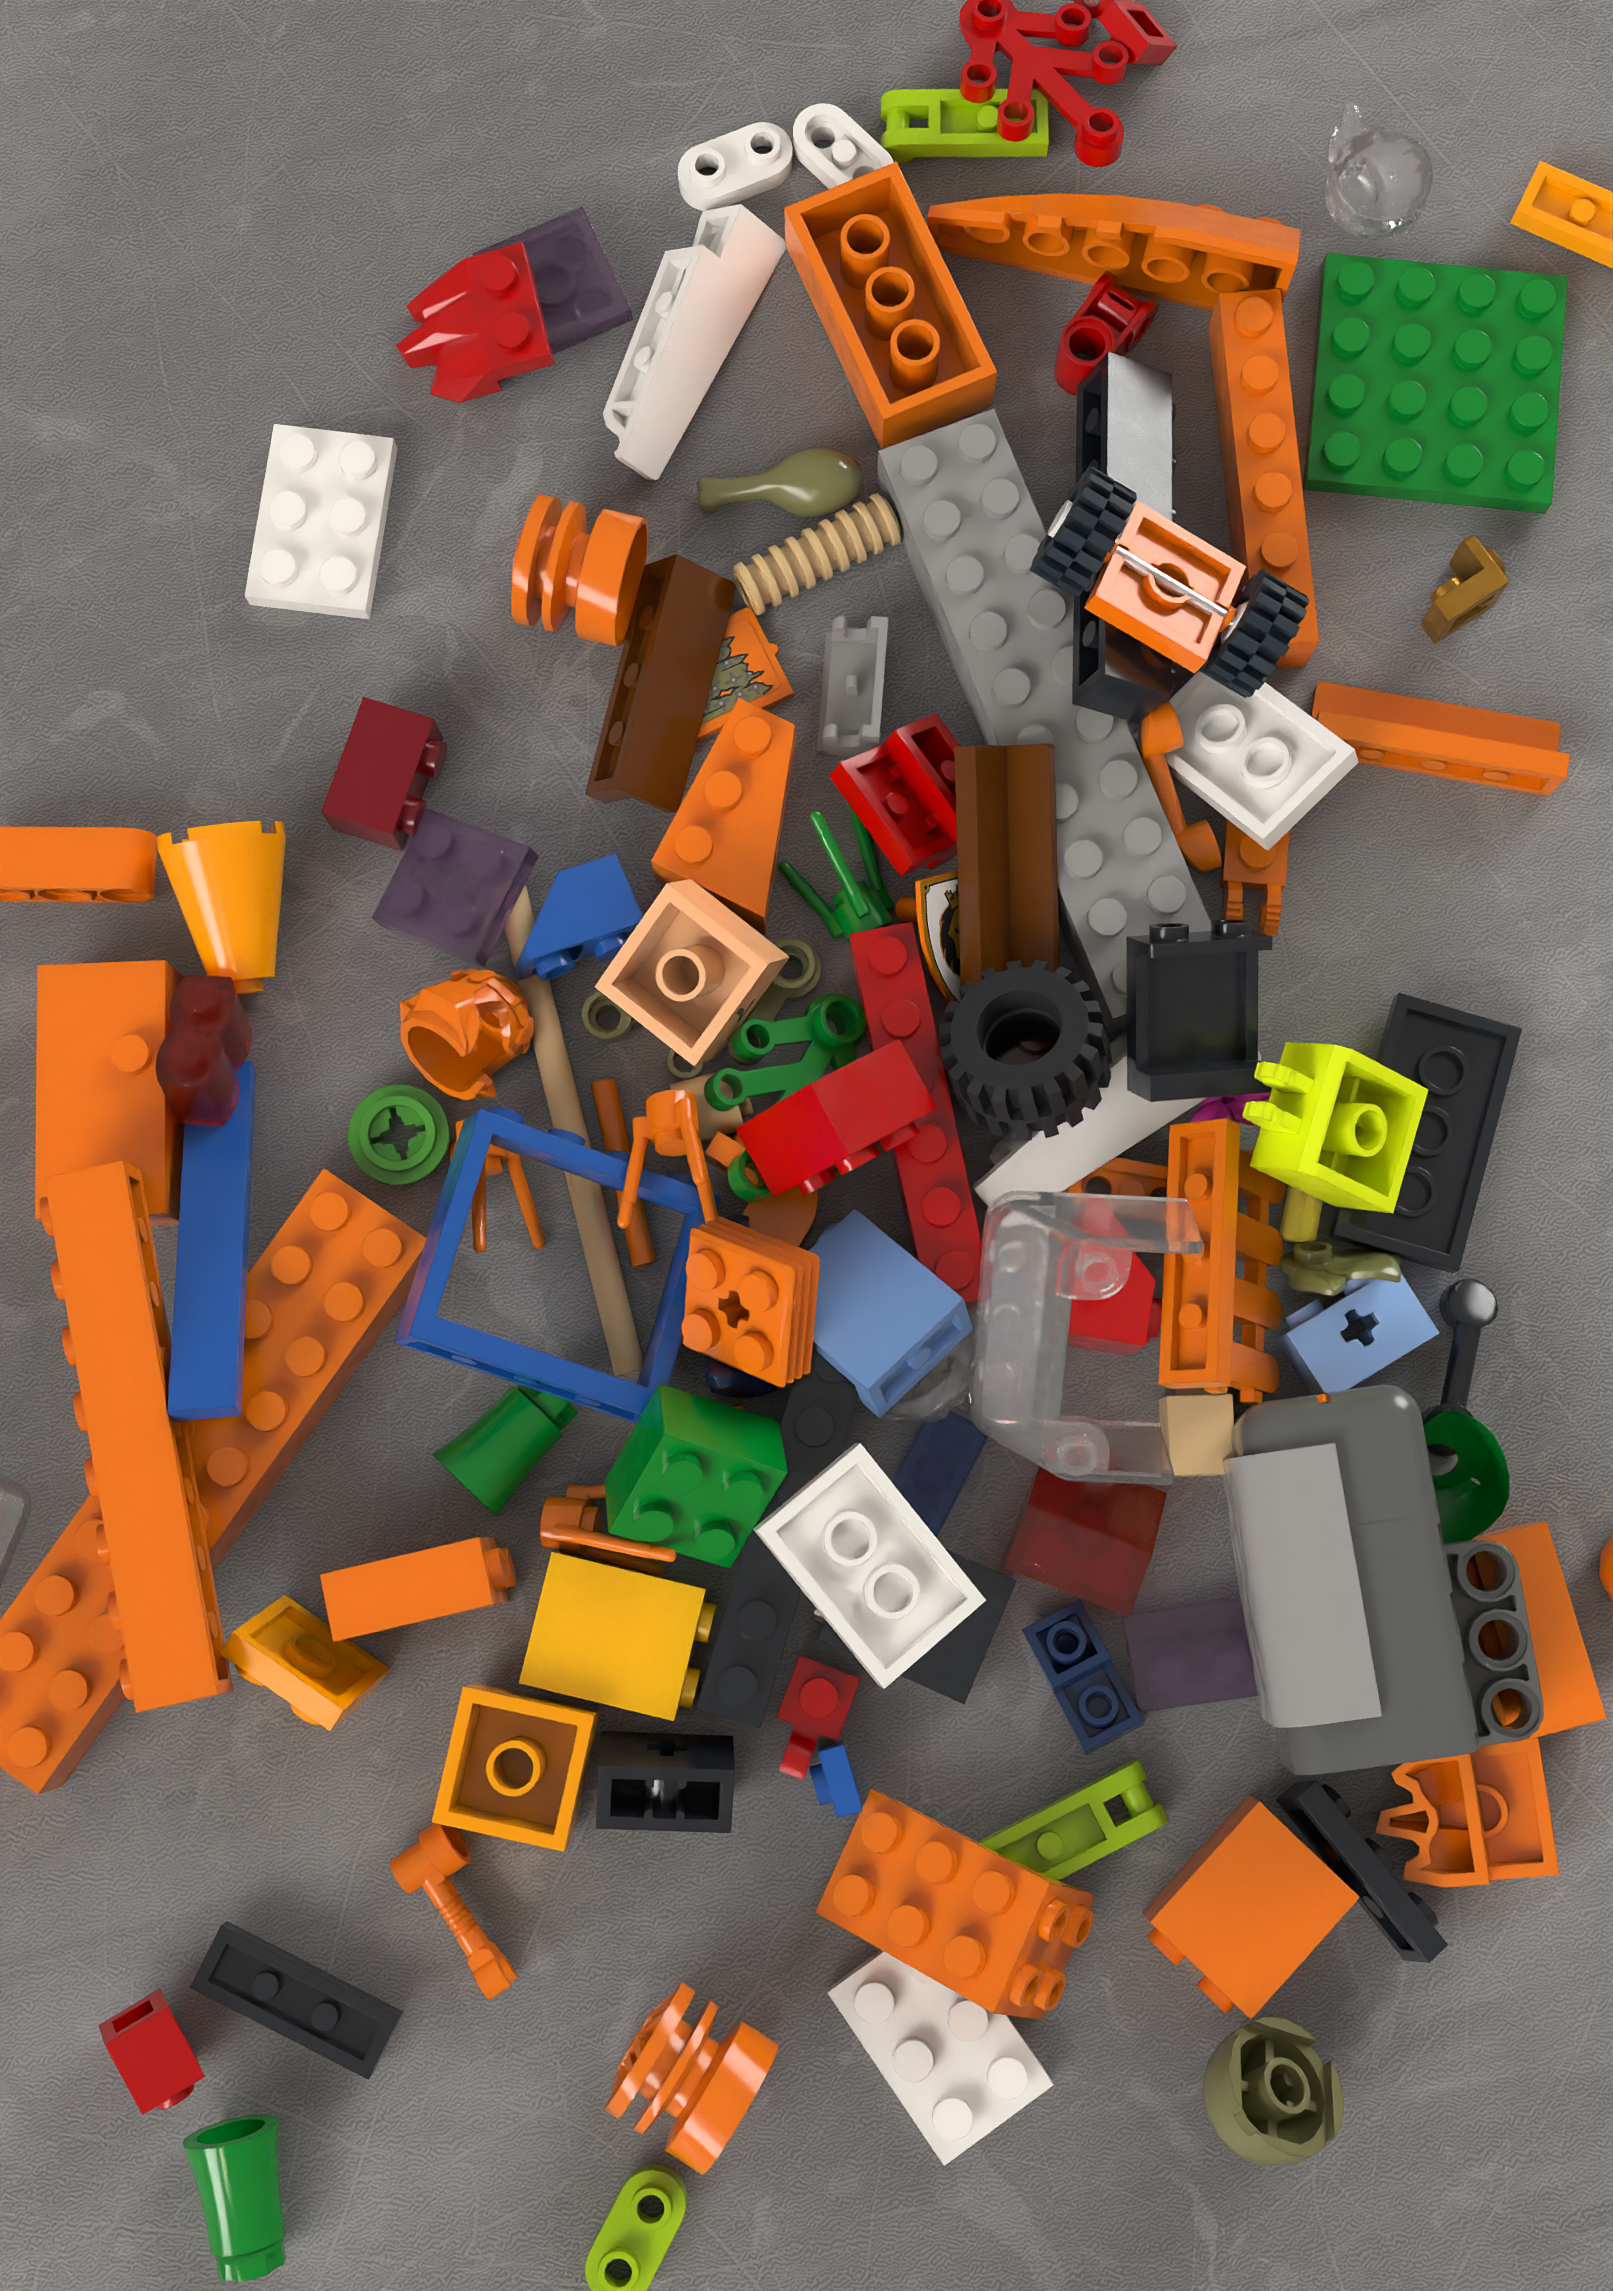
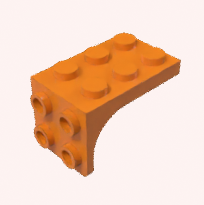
M871 1788L862 1807L863 1811L860 1812L815 1913L991 2013L1040 2019L1046 2012L1052 2011L1064 1993L1067 1977L1063 1972L1072 1951L1084 1943L1091 1931L1094 1921V1913L1091 1911L1094 1895L1082 1888L1060 1882L1015 1862L884 1792Z

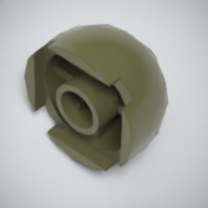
M1263 2016L1230 2033L1219 2043L1209 2058L1204 2075L1202 2094L1205 2111L1216 2135L1233 2153L1261 2166L1283 2167L1297 2164L1321 2152L1326 2142L1335 2139L1342 2126L1344 2099L1339 2075L1332 2061L1323 2065L1318 2054L1310 2047L1317 2040L1306 2029L1286 2018Z

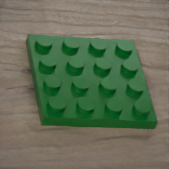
M1326 253L1321 268L1303 489L1545 514L1552 505L1568 276Z

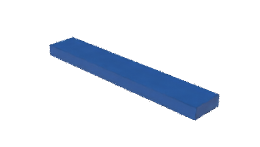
M251 1060L188 1065L167 1411L173 1422L241 1416L256 1070Z

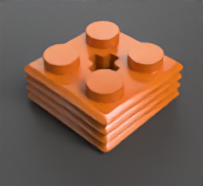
M720 1216L716 1217L715 1221L709 1220L707 1225L700 1224L698 1229L691 1228L688 1259L686 1262L685 1310L681 1327L683 1344L687 1348L780 1388H784L786 1382L793 1383L794 1378L800 1379L802 1374L808 1375L811 1369L820 1270L819 1256Z

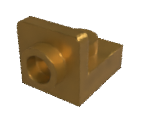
M1470 535L1461 541L1449 562L1450 567L1457 576L1440 586L1429 598L1432 605L1420 626L1434 644L1493 607L1510 582L1505 576V568L1499 556L1491 548L1483 547L1474 535Z

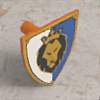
M958 870L915 881L916 897H900L896 903L895 911L900 921L918 923L920 942L927 962V969H929L943 996L948 1001L960 1002L961 996L958 991L961 988Z

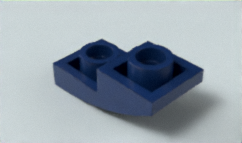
M1080 1599L1022 1629L1085 1755L1144 1725L1142 1716L1112 1663V1657Z

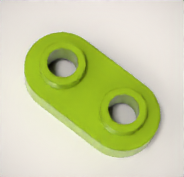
M647 2164L635 2169L626 2178L590 2248L586 2260V2279L592 2291H647L685 2215L687 2205L686 2188L682 2179L675 2171L664 2165ZM647 2195L657 2196L664 2204V2211L658 2216H647L641 2211L639 2201ZM614 2259H623L630 2265L632 2273L626 2279H615L609 2274L607 2264Z

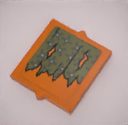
M751 606L737 611L728 617L697 742L722 730L738 698L767 710L794 697V691L776 658L778 656V646L774 643L769 644L754 612H751L749 609Z

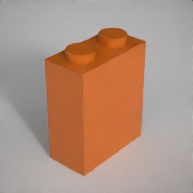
M495 1537L472 1538L320 1574L333 1642L509 1602L510 1598L507 1588L517 1586L516 1572L510 1549L508 1547L501 1549Z
M1247 1795L1142 1913L1155 1926L1147 1938L1170 1961L1177 1966L1186 1956L1204 1974L1203 1978L1196 1985L1225 2014H1228L1236 2005L1246 2016L1252 2019L1360 1897L1260 1801Z

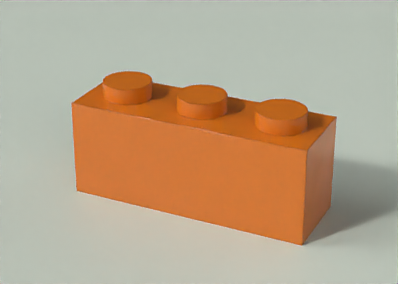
M1528 1522L1471 1539L1495 1541L1505 1546L1514 1555L1519 1567L1544 1704V1718L1539 1729L1526 1739H1534L1607 1719L1547 1522ZM1482 1551L1475 1553L1466 1565L1468 1581L1474 1588L1478 1590L1488 1588L1496 1577L1494 1560ZM1496 1619L1487 1622L1481 1628L1478 1635L1481 1651L1487 1657L1493 1658L1500 1655L1508 1644L1506 1627ZM1507 1688L1499 1691L1492 1700L1495 1714L1502 1726L1512 1723L1518 1717L1521 1711V1702L1513 1689Z

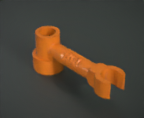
M432 1823L419 1832L418 1842L390 1860V1868L398 1884L408 1894H413L420 1888H424L434 1906L439 1909L442 1918L446 1920V1924L450 1926L449 1929L453 1931V1936L457 1937L456 1940L467 1956V1964L472 1970L479 1988L491 2000L512 1985L511 1983L518 1979V1976L507 1957L500 1952L493 1941H489L481 1926L476 1923V1919L469 1912V1908L466 1907V1903L462 1901V1897L458 1895V1890L449 1878L471 1862V1853L466 1841L457 1828Z

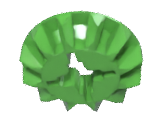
M402 1084L385 1086L365 1097L355 1109L348 1128L350 1152L360 1169L371 1178L385 1185H413L425 1176L435 1173L444 1155L449 1151L450 1123L441 1105L426 1091ZM394 1111L397 1112V1116L407 1128L425 1129V1131L418 1132L417 1136L408 1140L409 1150L406 1151L408 1158L404 1160L403 1155L399 1153L393 1144H383L382 1142L374 1144L376 1141L384 1140V1136L393 1133Z

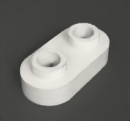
M821 103L809 106L795 120L793 126V148L795 155L828 189L894 163L890 154L842 109L835 105ZM818 140H828L832 145L821 149L816 147L814 143Z
M758 122L694 146L682 156L678 165V181L681 195L693 208L706 211L727 207L778 187L786 181L792 171V142L788 134L779 126L767 122ZM760 146L772 148L767 154H758L753 151ZM708 166L717 170L709 176L698 173L700 169Z

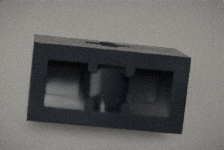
M601 1731L596 1829L731 1833L735 1778L733 1736Z

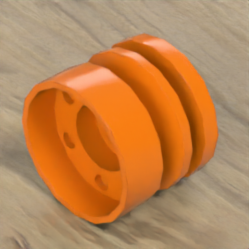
M539 494L533 502L525 521L513 560L511 614L514 623L535 626L542 616L544 629L558 632L572 607L575 608V630L578 638L615 647L622 646L626 639L641 577L646 565L649 539L647 518L603 509L596 519L591 533L587 534L586 511L583 503L570 501L562 513L560 498Z
M681 1981L671 1995L650 2011L616 2068L617 2072L612 2093L604 2110L619 2119L635 2095L639 2093L647 2101L633 2129L642 2135L664 2111L674 2116L675 2120L668 2135L665 2151L701 2175H704L719 2157L751 2105L775 2059L779 2045L742 2020L727 2033L720 2043L709 2037V2034L716 2019L718 2004L709 2000L693 2024L690 2025L681 2018L695 1994V1989Z

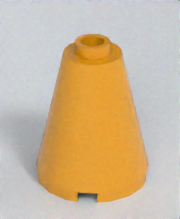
M261 821L223 823L188 828V839L181 840L182 843L178 844L172 843L171 832L156 837L158 852L210 984L224 985L225 996L264 991L262 980L275 977L286 844L284 823L282 821H274L269 827V833H263Z

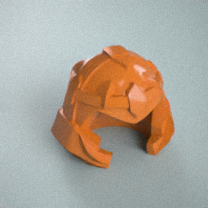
M485 969L456 970L451 972L449 980L423 988L412 998L400 1002V1040L411 1062L429 1082L447 1095L463 1100L473 1098L479 1100L481 1097L492 1098L497 1096L496 1088L492 1081V1074L504 1067L514 1057L527 1053L534 1031V1018L528 1015L527 1006L530 1003L522 993L520 986L502 975L496 974L495 971Z

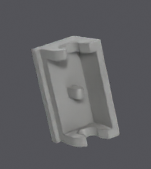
M839 616L832 621V633H826L817 754L854 757L879 746L889 617L871 616L867 621L866 628L848 627L847 619L844 616Z

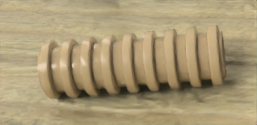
M875 493L868 497L867 505L857 502L852 505L851 513L847 514L842 510L835 513V521L830 522L824 519L818 522V530L813 531L811 528H806L801 531L800 539L796 540L793 536L786 538L783 548L779 549L776 545L767 548V556L762 557L760 554H755L750 557L751 564L745 566L740 562L734 565V582L746 606H751L749 610L756 615H760L765 612L766 604L771 603L775 607L782 604V596L786 594L790 598L798 596L801 586L804 585L807 589H811L816 586L817 578L821 577L826 581L833 578V570L838 569L844 572L850 569V561L855 560L857 563H862L867 560L868 552L871 551L874 555L883 552V544L888 543L891 546L899 544L901 541V528L889 502L878 493Z

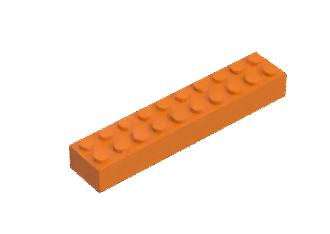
M323 1168L247 1274L241 1416L186 1420L212 1572L220 1564L409 1296L427 1239L325 1168ZM91 1494L0 1619V1768L37 1795L64 1785L125 1698L120 1682L119 1665L122 1659H126L122 1631L116 1632L114 1630L108 1613V1594L115 1591L111 1566L110 1564L105 1565L102 1562L98 1552L96 1528L98 1525L103 1524L99 1497L93 1498Z

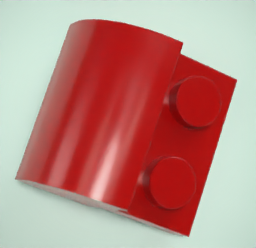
M937 713L894 730L882 745L840 762L829 775V778L901 877L926 865L930 870H933L957 855L954 747L961 745Z

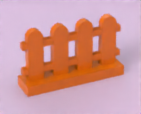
M1228 1118L1170 1125L1158 1384L1171 1389L1204 1387L1205 1392L1212 1394L1227 1393V1387L1229 1386L1240 1390V1403L1258 1405L1262 1403L1263 1394L1276 1391L1280 1380L1279 1366L1276 1359L1264 1352L1265 1330L1276 1329L1282 1317L1280 1299L1274 1291L1266 1288L1267 1267L1279 1265L1280 1257L1284 1254V1245L1280 1232L1268 1225L1269 1204H1277L1283 1201L1286 1183L1249 1166L1254 1149H1249V1153L1240 1149L1241 1124ZM1238 1196L1247 1199L1246 1215L1237 1212ZM1236 1259L1245 1262L1244 1279L1235 1276ZM1233 1322L1242 1325V1344L1233 1341Z

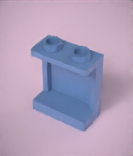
M856 1209L852 1210L841 1222L828 1226L818 1237L815 1246L809 1250L820 1258L812 1348L855 1385L861 1402L876 1416L881 1418L973 1330L964 1299Z

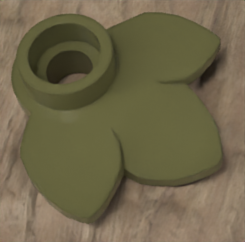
M1299 1242L1293 1246V1251L1287 1252L1280 1257V1269L1287 1274V1285L1300 1291L1317 1292L1333 1296L1340 1293L1347 1286V1281L1379 1279L1396 1283L1401 1280L1399 1268L1401 1258L1395 1254L1378 1250L1348 1249L1333 1252V1246L1326 1242Z

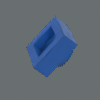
M844 1740L818 1747L821 1763L809 1768L820 1806L833 1803L837 1819L863 1811Z

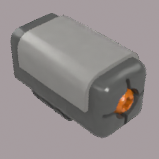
M1377 1385L1328 1392L1321 1395L1314 1394L1266 1401L1243 1410L1234 1419V1426L1232 1428L1234 1458L1223 1460L1225 1474L1222 1475L1238 1585L1261 1714L1265 1721L1276 1727L1281 1764L1296 1775L1327 1774L1465 1755L1477 1752V1748H1480L1479 1746L1520 1741L1533 1735L1539 1729L1544 1718V1704L1519 1567L1514 1555L1505 1546L1495 1541L1467 1540L1443 1544L1442 1527L1424 1426L1417 1401L1407 1391L1395 1385ZM1482 1551L1494 1560L1496 1577L1488 1588L1478 1590L1468 1581L1466 1565L1475 1553ZM1496 1619L1506 1627L1508 1644L1500 1655L1489 1658L1481 1651L1478 1635L1481 1628L1487 1622ZM1510 1688L1516 1692L1520 1699L1521 1711L1512 1723L1505 1726L1498 1725L1491 1714V1702L1499 1691Z

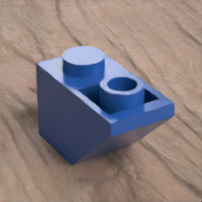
M616 853L557 873L514 967L518 981L538 975L541 981L555 979L571 971L575 967L574 962L595 955L600 962L615 958L643 918Z

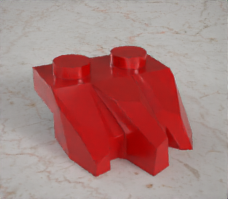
M523 242L463 259L406 305L414 321L424 324L399 342L396 347L410 368L437 365L431 384L430 395L461 403L503 391L500 382L502 379L555 364L529 254Z

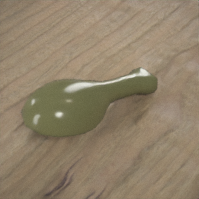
M808 447L794 452L764 473L728 479L702 476L697 481V490L699 492L698 507L704 512L716 511L723 505L730 503L766 500L790 513L802 517H820L847 506L858 495L864 476L857 461L844 452L829 447Z

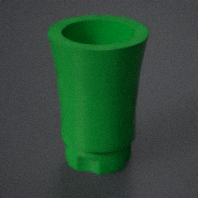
M521 1385L518 1386V1389L511 1386L490 1409L461 1434L434 1452L432 1456L498 1518L518 1486L540 1459L563 1436L560 1430L577 1416L578 1411L569 1401Z
M256 2114L227 2119L201 2128L183 2140V2146L200 2196L206 2221L210 2252L216 2256L217 2272L221 2281L234 2280L244 2282L257 2279L283 2266L286 2261L285 2247L282 2239L286 2234L281 2203L278 2167L279 2119L274 2115Z

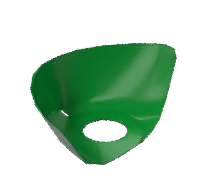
M1452 1410L1435 1416L1423 1425L1427 1446L1443 1444L1455 1450L1458 1456V1462L1451 1471L1442 1475H1432L1442 1527L1443 1544L1471 1540L1487 1530L1502 1515L1510 1496L1509 1470L1504 1452L1494 1434L1477 1419L1457 1410ZM1472 1478L1478 1480L1480 1485L1472 1481Z

